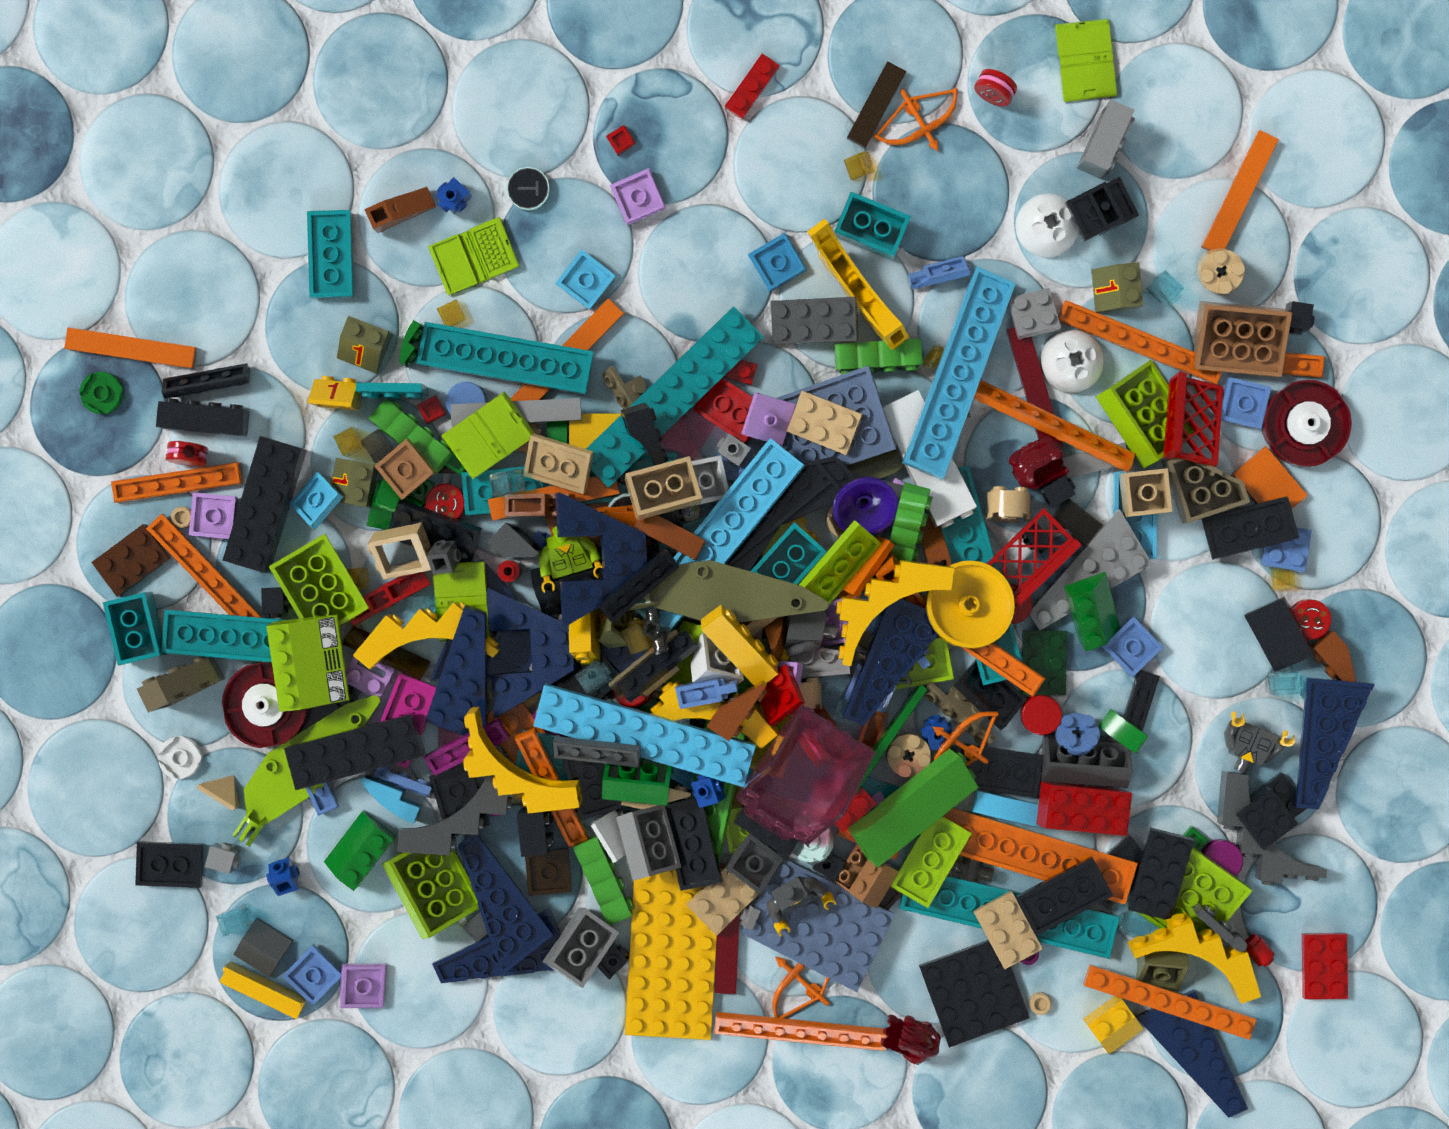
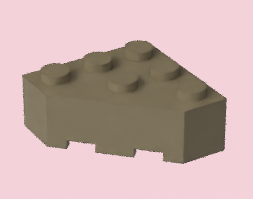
M1173 458L1172 460L1162 462L1163 468H1168L1169 484L1182 524L1250 503L1244 482L1213 466L1180 458Z
M201 656L194 659V663L191 665H179L168 670L169 674L153 676L142 681L143 686L137 688V691L148 713L172 706L224 680L225 678L215 658Z

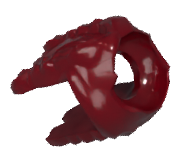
M1046 435L1040 440L1028 443L1009 457V464L1013 467V476L1021 487L1038 489L1069 473L1067 466H1063L1064 461L1060 459L1063 457V452L1053 443L1054 439L1051 435Z
M888 1015L887 1021L889 1026L883 1029L886 1038H881L882 1047L902 1054L910 1063L916 1065L938 1055L941 1037L931 1023L917 1021L909 1015L905 1017L904 1021L895 1015Z

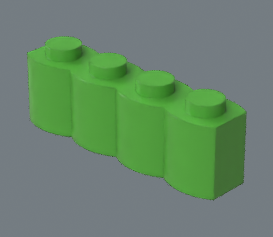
M907 339L893 350L884 341L838 343L834 345L835 370L840 371L841 375L866 366H870L872 373H875V369H883L884 372H896V368L905 367V371H916L919 366L923 365L921 339Z
M385 398L370 415V421L398 445L409 438L436 471V475L451 457L450 447L445 441L441 440L438 442L434 439L435 434L428 427L421 428L417 425L419 421L412 414L408 413V415H405L401 412L402 407L395 400L390 402Z
M906 482L902 489L890 541L895 545L891 552L899 562L900 560H917L919 549L915 548L916 543L921 544L924 532L920 531L921 526L925 527L928 514L924 513L925 508L930 510L933 499L932 496H929V488Z
M597 835L573 847L606 923L610 926L631 917L632 910L635 909L630 897L626 898L623 892L626 889L622 878H617L615 870H617L616 864L612 862L611 858H608L606 850Z

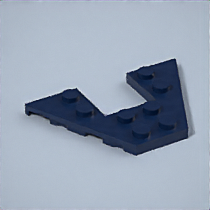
M557 492L555 496L558 537L601 536L603 580L560 582L563 627L570 625L598 608V604L645 566L647 564V547L645 533Z
M485 562L487 588H492L517 600ZM530 629L498 631L495 640L499 643L497 647L501 650L493 658L487 655V675L528 672L532 663ZM447 639L430 679H440L453 640Z
M486 588L489 631L530 629L532 672L491 675L494 718H499L504 713L541 692L545 683L554 684L577 669L576 659L569 653V625L562 627V621L556 617L545 614L492 588Z

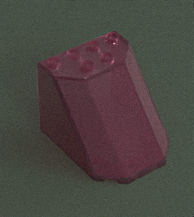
M801 705L786 722L746 780L745 785L737 793L736 798L738 802L744 804L745 808L743 811L747 817L776 834L779 838L788 841L791 838H795L801 843L810 844L845 815L875 752L866 744L852 738L849 733L834 726L831 721L816 714L811 708Z

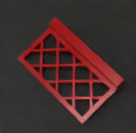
M1180 371L1169 380L1163 458L1172 460L1176 457L1213 467L1218 465L1223 386L1188 378L1187 373ZM1187 385L1193 386L1198 393L1192 397L1187 390ZM1205 391H1215L1216 400L1212 402ZM1199 395L1207 404L1202 409L1194 400ZM1187 403H1190L1196 411L1192 416L1185 409ZM1207 408H1210L1215 414L1212 421L1203 412ZM1199 415L1206 425L1199 428L1192 418ZM1186 422H1188L1195 431L1190 436L1184 430V424ZM1206 427L1213 433V439L1210 441L1202 432ZM1196 434L1204 443L1200 448L1191 439ZM1184 442L1189 444L1194 451L1193 453L1182 452ZM1207 447L1212 453V458H1206L1200 450Z
M1043 508L986 564L991 566L994 562H1002L1003 576L1005 578H1018V588L1013 592L1015 606H1020L1081 544ZM1042 515L1049 520V530H1037V520ZM1034 524V530H1028ZM1025 532H1034V545H1022V535ZM1037 532L1049 533V545H1037ZM1053 533H1061L1067 539L1062 545H1052ZM1010 547H1018V560H1006V550ZM1022 548H1034V560H1022ZM1037 548H1049V558L1045 561L1037 560ZM1052 548H1058V549L1052 554ZM1003 554V560H997ZM1006 563H1018V576L1006 575ZM1022 563H1034L1033 573L1030 576H1021ZM1021 578H1027V579L1021 584Z

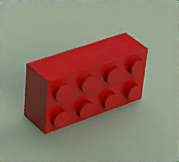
M1041 781L1036 824L1046 829L1127 836L1132 793L1123 789Z

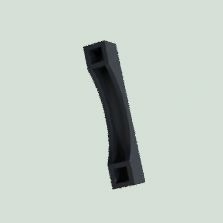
M646 403L620 410L627 433L645 447L653 465L663 464L668 461L665 449L660 447L659 441H662L659 428L655 429L653 422L656 420L653 407L650 408ZM681 509L658 515L683 528L682 522L685 519Z

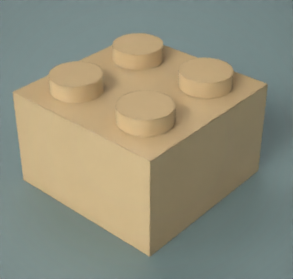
M1168 468L1119 474L1124 517L1172 512Z

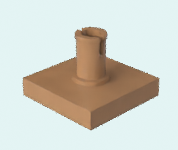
M409 438L405 439L375 465V468L401 500L409 496L436 473Z

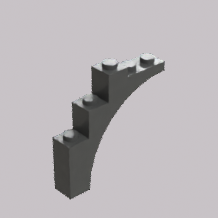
M497 748V750L506 758V753H502V748ZM495 775L486 776L477 793L470 801L450 817L422 827L400 828L398 831L397 852L450 855V851L455 850L456 837H452V833L478 835V830H483L484 817H479L480 813L506 815V810H511L512 797H507V795L498 796V790L493 786V776Z
M1222 771L1217 822L1223 825L1224 829L1237 830L1238 826L1236 846L1243 853L1242 856L1256 858L1257 854L1255 878L1262 881L1261 884L1272 886L1275 885V882L1282 883L1283 874L1285 878L1297 879V875L1305 876V879L1319 881V877L1326 878L1327 869L1293 859L1280 851L1274 844H1271L1265 850L1259 847L1235 815L1251 803L1249 775L1240 772Z

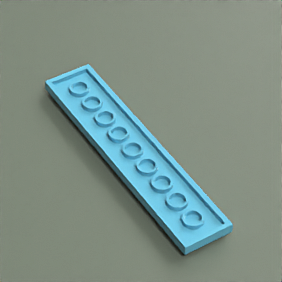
M976 266L902 464L940 480L944 479L1016 283Z
M770 438L693 533L706 541L697 560L678 552L674 556L677 564L707 560L726 564L805 465ZM639 601L637 604L646 603V601ZM654 607L635 609L636 612L665 636L683 618V615Z
M547 683L544 684L533 725L534 727L577 739L641 746V758L741 787L745 786L756 747L755 743L734 737L728 741L710 730Z

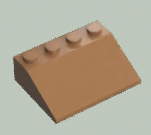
M1200 301L1196 322L1194 369L1282 377L1292 312L1282 308Z

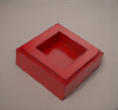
M625 125L606 136L617 156L636 145Z
M436 395L417 405L426 424H430L447 415Z

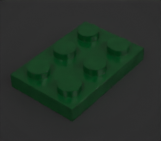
M1022 630V662L1046 678L1035 695H1066L1067 631ZM1022 690V695H1029Z

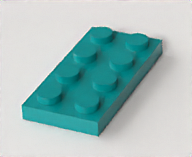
M307 211L309 297H354L352 211Z

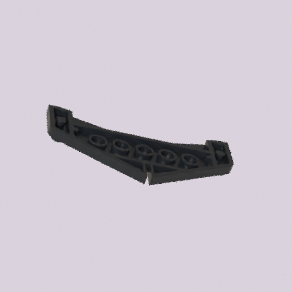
M836 457L802 463L805 467L726 565L750 571L782 525L834 503L837 493L846 484L856 480V478L843 462Z

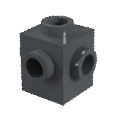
M440 540L434 543L427 554L432 574L454 572L461 560V552L457 549L455 541L446 542L445 540Z

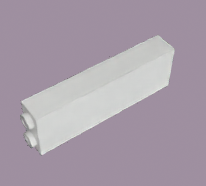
M919 390L884 406L897 447L896 450L902 461L924 405V400ZM951 458L943 480L904 464L914 485L930 489L929 496H932L933 499L930 510H926L935 528L941 526L944 529L954 524L953 519L959 516L964 519L974 514L972 510L977 506L953 458Z

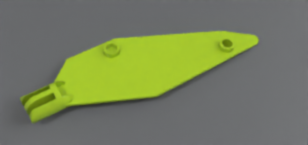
M373 695L347 703L297 734L290 741L281 744L267 753L244 787L246 815L232 836L236 838L245 824L248 823L239 838V841L244 842L255 827V831L246 843L250 847L267 823L309 797L306 788L295 790L284 748L365 726L380 704V697ZM354 715L359 717L358 723L353 721ZM323 784L310 786L312 793L315 794L317 788H323Z

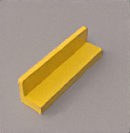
M231 961L223 968L224 973L219 983L295 1019L299 1017L307 1001L300 994Z

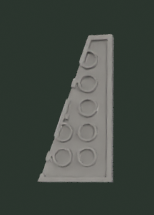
M1119 508L1111 519L1101 527L1096 536L1072 560L1066 570L1057 577L1052 586L1032 606L1030 616L1039 631L1071 613L1064 586L1106 572L1110 589L1152 565Z

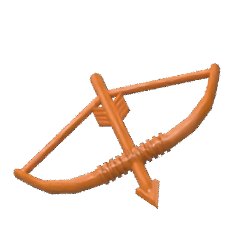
M957 87L952 90L909 97L905 89H901L900 93L905 101L873 137L889 145H904L926 135L930 142L929 146L939 152L938 140H934L930 132L940 127L952 115L956 108ZM953 93V101L947 112L939 119H935V121L933 120L928 125H925L918 113L920 105L917 100ZM903 107L908 115H914L921 127L916 132L911 133L910 136L902 139L888 140L880 136Z
M978 712L965 719L953 730L952 734L945 732L943 727L932 726L937 736L941 735L946 738L945 742L939 747L933 761L955 744L965 750L964 756L970 759L965 764L966 766L977 759L987 764L989 762L988 759L981 754L996 716L999 713ZM992 716L980 748L974 744L967 746L957 740L965 731V728L973 721L982 717Z
M775 956L778 966L780 968L783 967L789 972L774 993L772 1007L775 1018H785L817 1000L829 1006L830 1002L823 996V993L830 978L826 977L822 988L816 983L809 984L799 975V972L805 968L804 965L798 963L792 969L786 963V959ZM796 978L806 987V995L811 1000L778 1017L777 1005L779 997L784 988L788 987Z

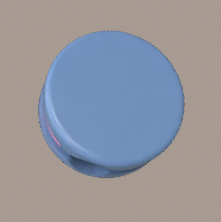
M472 382L457 383L449 390L446 397V407L450 414V404L488 402L483 389Z

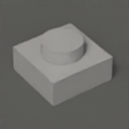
M749 903L739 913V922L750 930H753L761 911L752 903Z

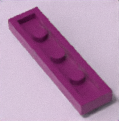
M499 718L483 726L494 746L508 740L510 737ZM470 733L425 754L424 760L434 776L463 762L468 752L473 750L468 745Z

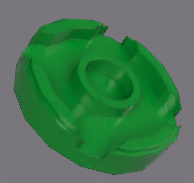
M104 371L88 375L82 381L79 389L83 406L90 412L100 415L116 411L124 398V388L121 381L115 375Z

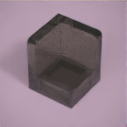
M377 429L361 440L362 445L375 463L381 461L394 450V447L380 429Z

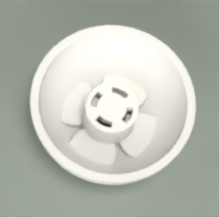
M1044 193L1032 197L1021 207L1016 218V234L1020 243L1027 251L1039 257L1050 258L1065 253L1075 243L1079 230L1065 204L1068 201L1066 198L1057 194Z
M1065 330L1053 335L1045 343L1040 355V367L1044 379L1054 389L1069 394L1080 393L1092 387L1100 378L1104 367V355L1099 343L1088 333L1080 330Z

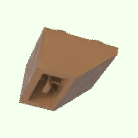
M856 844L835 882L861 902L877 909L899 871L887 862L876 868Z

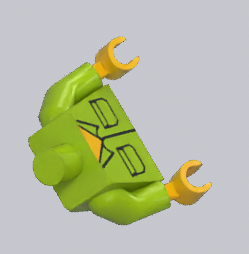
M557 526L552 529L554 536L547 538V546L542 548L539 557L540 574L544 579L541 585L542 591L545 593L544 585L546 583L552 584V590L554 591L555 585L550 580V576L555 579L592 568L593 563L595 565L593 570L594 576L599 578L597 568H602V564L595 543L585 536L558 537Z

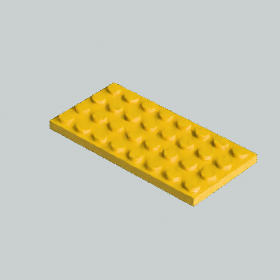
M676 869L634 880L632 903L635 909L632 910L625 1035L711 1040L717 936L686 905L702 887L680 891Z

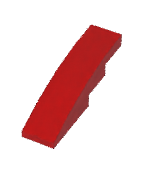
M419 572L397 577L380 588L364 595L363 597L369 609L351 620L353 626L428 587L430 583L425 573Z

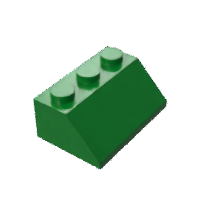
M1102 572L1064 586L1077 638L1086 652L1107 645L1120 628L1107 574Z
M641 758L640 768L605 764L602 799L667 806L672 766Z
M362 810L325 859L324 863L339 881L355 891L397 835Z

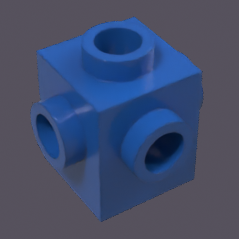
M454 177L448 183L444 182L438 188V193L436 194V197L440 200L437 204L446 213L450 210L453 214L457 211L459 213L463 211L468 205L467 201L472 197L470 192Z
M933 715L928 717L927 720H923L925 727L921 728L922 738L927 740L930 751L938 750L946 740L941 735L937 736L932 726L943 727L944 731L948 734L953 732L951 722L947 723L945 716Z
M699 774L697 775L698 779L691 783L692 794L696 798L699 808L719 803L726 798L723 781Z
M289 857L268 864L269 873L266 874L267 881L277 896L298 890L300 871L298 866L294 865Z

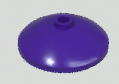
M872 477L859 478L846 484L837 493L833 503V515L836 523L843 531H846L855 520L870 534L875 535L885 530L894 521L899 502L894 489L887 482Z

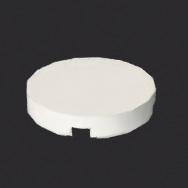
M186 736L170 738L163 743L158 754L160 768L166 775L176 779L188 778L195 774L200 768L203 759L198 743Z

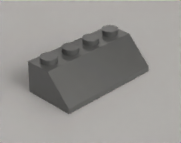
M505 522L488 541L491 545L489 550L498 558L538 557L542 551V548L513 523Z
M1055 732L1043 735L1041 751L1043 755L1041 767L1043 782L1129 787L1133 774L1131 750L1113 737L1100 736L1097 745L1090 753L1078 756L1068 753V750L1063 745L1061 747L1058 744ZM1076 734L1077 738H1080L1082 734Z

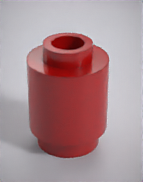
M507 560L498 567V575L505 582L516 581L521 576V566L516 561ZM507 567L512 569V574L509 576L505 573Z
M1255 933L1245 939L1248 945L1246 951L1257 966L1263 965L1266 967L1274 961L1275 952L1261 936Z

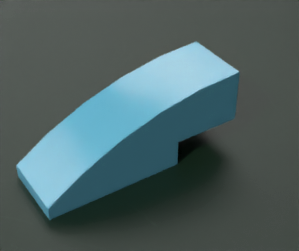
M369 775L362 776L360 781L367 791L388 811L412 824L418 820L423 805L403 798L405 789Z
M976 790L971 811L1039 827L1036 824L1038 803Z

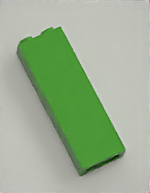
M951 749L945 751L848 828L866 858L876 868L979 788L975 782V774L966 767L967 761L960 752L956 754Z

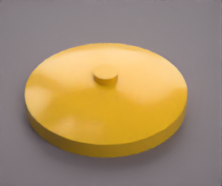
M962 561L950 565L955 568L952 590H929L927 593L926 611L931 626L942 639L960 648L975 649L993 643L1006 632L1014 615V595L1008 581L998 570L982 562Z

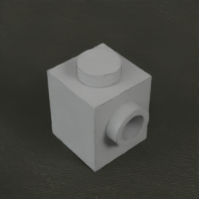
M731 434L727 438L723 436L716 446L719 448L718 454L738 467L751 450L749 446Z
M215 843L210 846L204 867L230 874L240 866L241 857L239 854L241 850L235 849V845L230 843H222V845Z

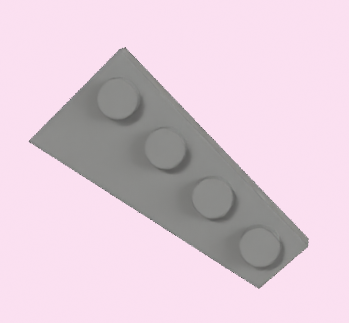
M762 638L764 650L768 654L773 655L768 639ZM819 647L802 655L789 657L787 662L803 664L801 678L852 674L851 666L842 665V659H838L839 650Z

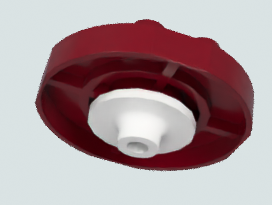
M1300 380L1288 384L1268 400L1262 425V434L1275 456L1285 463L1299 467L1317 466L1337 455L1345 447L1351 433V413L1338 391L1332 386L1317 380Z
M272 662L252 664L241 668L228 681L222 696L224 718L228 729L241 742L257 748L281 745L293 739L305 726L310 712V708L279 712Z

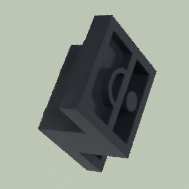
M1120 177L1108 183L1105 181L1065 202L1084 242L1097 235L1101 236L1139 216Z
M1280 772L1250 794L1251 803L1235 815L1259 847L1265 850L1298 825L1294 818L1306 810V808L1295 807L1296 791L1283 773Z

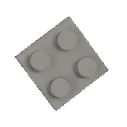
M1049 288L1010 298L1008 308L1018 340L1060 330L1061 325Z

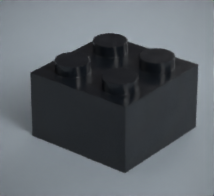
M527 807L521 808L517 812L521 857L548 854L555 843L554 833L550 832L549 829L550 823H552L551 811L528 813Z

